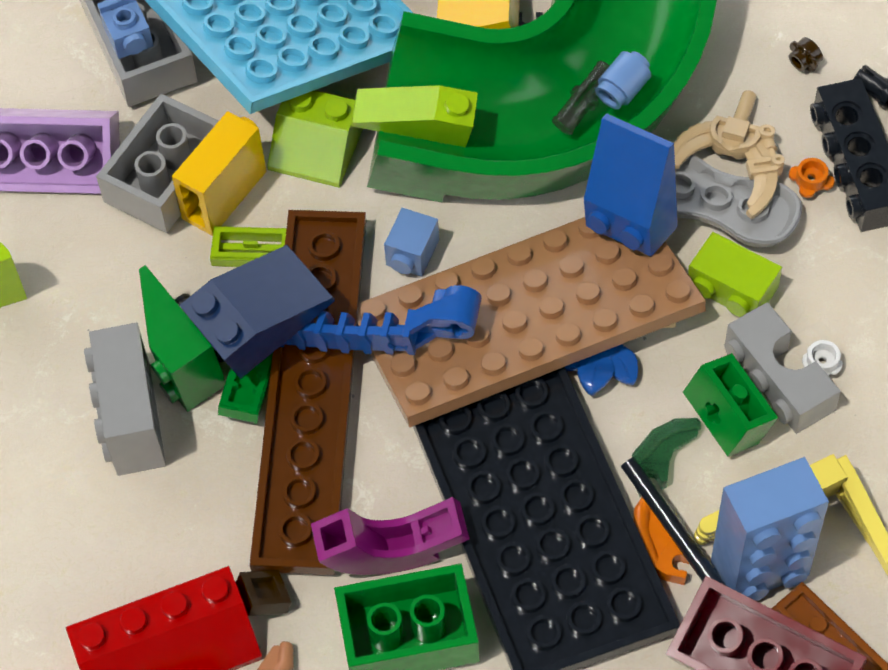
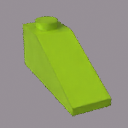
M440 85L357 89L351 126L466 147L473 129L478 93Z

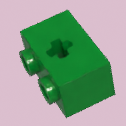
M732 353L702 364L683 390V394L727 457L758 445L778 419V416Z

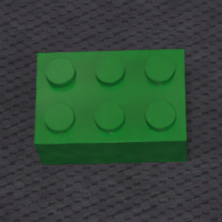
M462 563L334 587L349 670H442L480 662L479 642Z

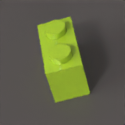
M713 231L688 268L689 277L704 299L716 301L725 306L732 314L739 317L744 316L766 302L769 303L779 288L782 266Z

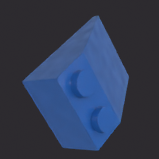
M606 113L601 120L584 195L586 226L597 234H604L623 243L629 249L638 250L652 257L678 227L674 143Z

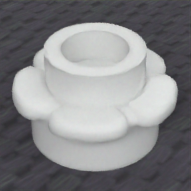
M819 340L811 344L807 349V353L802 358L804 368L816 361L828 376L838 374L843 365V362L840 360L841 353L839 348L827 340ZM819 359L826 360V363H820Z

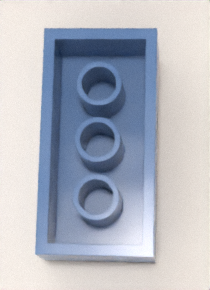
M805 457L723 487L711 563L726 586L755 601L762 599L770 590L783 585L785 588L795 587L804 582L810 574L829 501Z

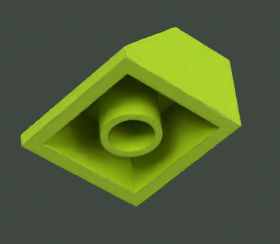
M314 90L281 102L275 118L267 164L268 170L340 188L363 131V128L351 126L355 100Z

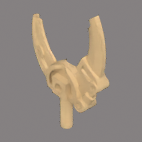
M746 90L741 95L734 117L716 116L713 121H705L704 123H697L689 127L687 131H683L677 137V141H674L675 169H679L685 160L696 152L710 146L718 155L732 156L737 160L747 158L746 169L749 179L754 180V187L746 203L749 208L746 211V215L752 220L772 200L778 176L783 172L785 158L780 154H776L775 128L768 124L761 127L752 125L748 121L757 97L753 91Z

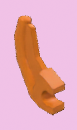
M641 497L634 508L633 520L659 578L664 581L685 585L687 571L675 569L672 564L675 562L689 564V562Z

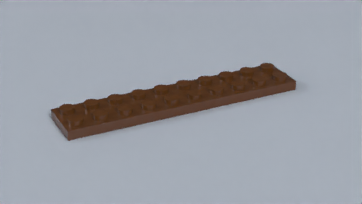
M288 210L285 245L290 247L334 298L335 302L324 311L332 315L334 325H338L341 312L349 313L355 319V326H357L356 320L358 303L360 301L367 222L366 212ZM318 316L314 318V323L317 322ZM285 344L284 347H279L273 352L249 563L251 571L279 570L280 573L335 575V570L326 567L318 560L311 524L341 511L355 350H350L349 353H342L340 349H328L327 352H323L317 347H306L305 350H302L296 345Z

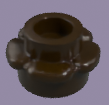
M803 37L799 42L793 41L790 43L789 47L792 52L788 57L791 64L798 71L803 72L807 70L808 72H814L818 64L823 60V54L817 44L807 37Z

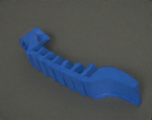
M462 285L435 290L432 303L416 310L408 309L405 325H399V319L391 312H385L382 326H378V320L374 315L365 312L360 326H355V319L349 313L341 312L338 325H334L332 315L327 311H322L316 323H314L313 319L280 347H284L285 344L296 345L302 350H305L306 347H317L323 352H327L328 349H340L342 353H349L350 350H363L365 354H372V351H385L386 354L393 355L394 351H406L409 355H415L416 349L436 337L453 339L471 338L475 332L482 296L475 289Z

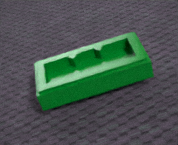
M273 353L241 379L230 368L218 405V415L258 423L270 382Z

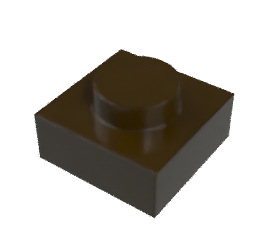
M279 570L239 573L236 585L248 616L288 612L292 601Z

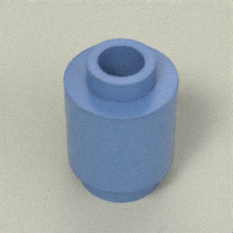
M635 51L631 53L621 52L598 79L599 85L596 87L595 92L600 100L613 109H620L622 105H628L651 78L648 60Z

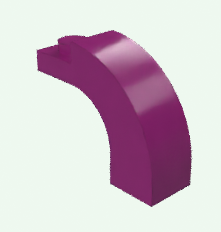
M454 497L397 519H366L346 508L311 524L319 562L335 571L355 575L390 574L422 567L439 561V552L470 540L461 503Z

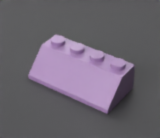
M0 108V191L101 194L96 176L120 146L119 111Z

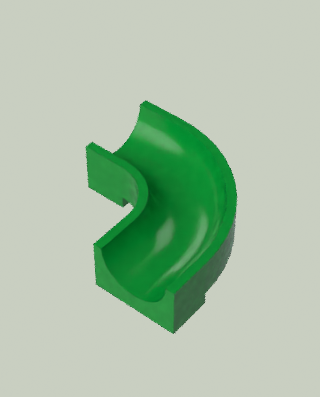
M552 0L551 7L537 19L521 26L506 29L476 27L404 11L392 48L385 88L440 85L477 92L473 129L466 147L377 131L367 187L442 203L445 195L471 199L499 200L533 197L562 190L588 180L601 120L606 113L652 133L672 108L701 59L711 32L717 0ZM621 52H638L648 60L651 78L628 105H622L620 109H613L607 106L595 92L596 87L599 85L598 79Z

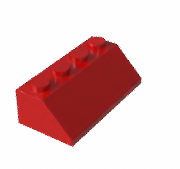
M229 566L65 627L80 670H236L263 660L243 600Z

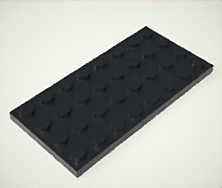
M565 367L413 426L442 500L454 497L461 503L470 540L462 542L460 545L511 670H577L676 634L680 626L678 618Z

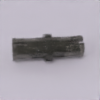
M598 61L582 84L573 87L570 91V99L552 119V123L560 131L567 135H572L574 129L589 110L594 111L597 108L599 97L595 89L599 85L598 79L610 65L603 61Z

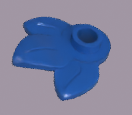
M621 344L565 366L566 371H577L582 387L588 395L592 396L604 388L612 377L624 384L633 386L638 376V360L633 351Z

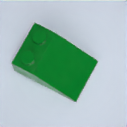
M144 265L139 269L148 343L155 362L150 365L161 381L159 386L172 404L178 400L185 410L189 412L222 389L226 381L212 345L149 268Z

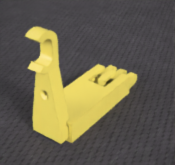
M832 454L811 464L810 467L826 497L828 498L836 494L888 576V533L847 455L836 459L835 455ZM719 510L701 519L694 533V540L697 544L705 545L714 541Z

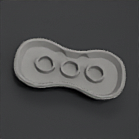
M695 155L686 159L679 169H675L677 218L694 219L709 223L725 231L736 240L754 247L774 246L789 237L798 225L802 213L801 200L793 190L780 182H777L775 193L768 206L751 220L746 215V211L749 209L746 203L752 194L754 180H750L749 177L735 176L717 170Z

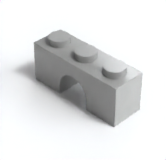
M766 302L728 324L724 347L727 355L732 353L760 393H764L772 403L773 411L778 416L779 421L783 424L788 423L797 434L836 411L841 391L816 361L805 368L797 370L785 368L776 361L775 358L788 351L791 330L771 305Z

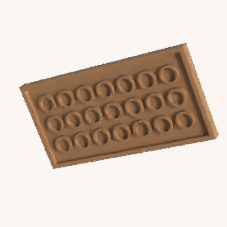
M583 217L358 303L356 322L357 326L361 325L365 312L374 315L378 320V326H382L385 312H391L399 319V325H405L408 309L416 310L432 303L435 290L447 289L454 285L467 286L481 294L482 299L475 332L471 338L453 339L436 337L416 349L415 355H409L406 351H394L393 355L386 354L385 351H372L371 356L410 428L705 312L706 300L666 242L650 257L638 250L629 249L623 243L604 234H597L586 226V220Z

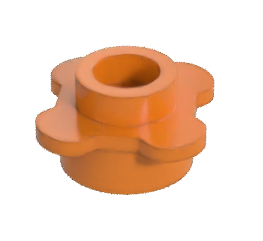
M817 158L804 159L798 166H794L789 170L790 180L797 183L800 188L799 194L805 198L813 197L815 192L820 190L832 189L835 182L834 178L828 175L827 165ZM808 177H813L815 179L809 180Z

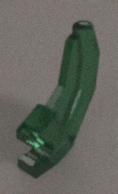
M675 418L652 429L632 453V457H635L648 477L657 480L661 490L667 488L669 464L673 453L697 438L698 431L702 428L700 420L698 418Z

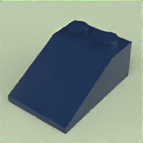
M285 245L211 279L179 306L241 379L335 302V300L290 247Z

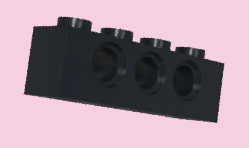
M858 78L817 87L815 102L810 105L811 119L815 126L819 125L822 131L823 150L827 157L831 156L834 162V178L837 186L843 187L846 193V208L849 217L856 219L860 232L888 227V143L862 79Z

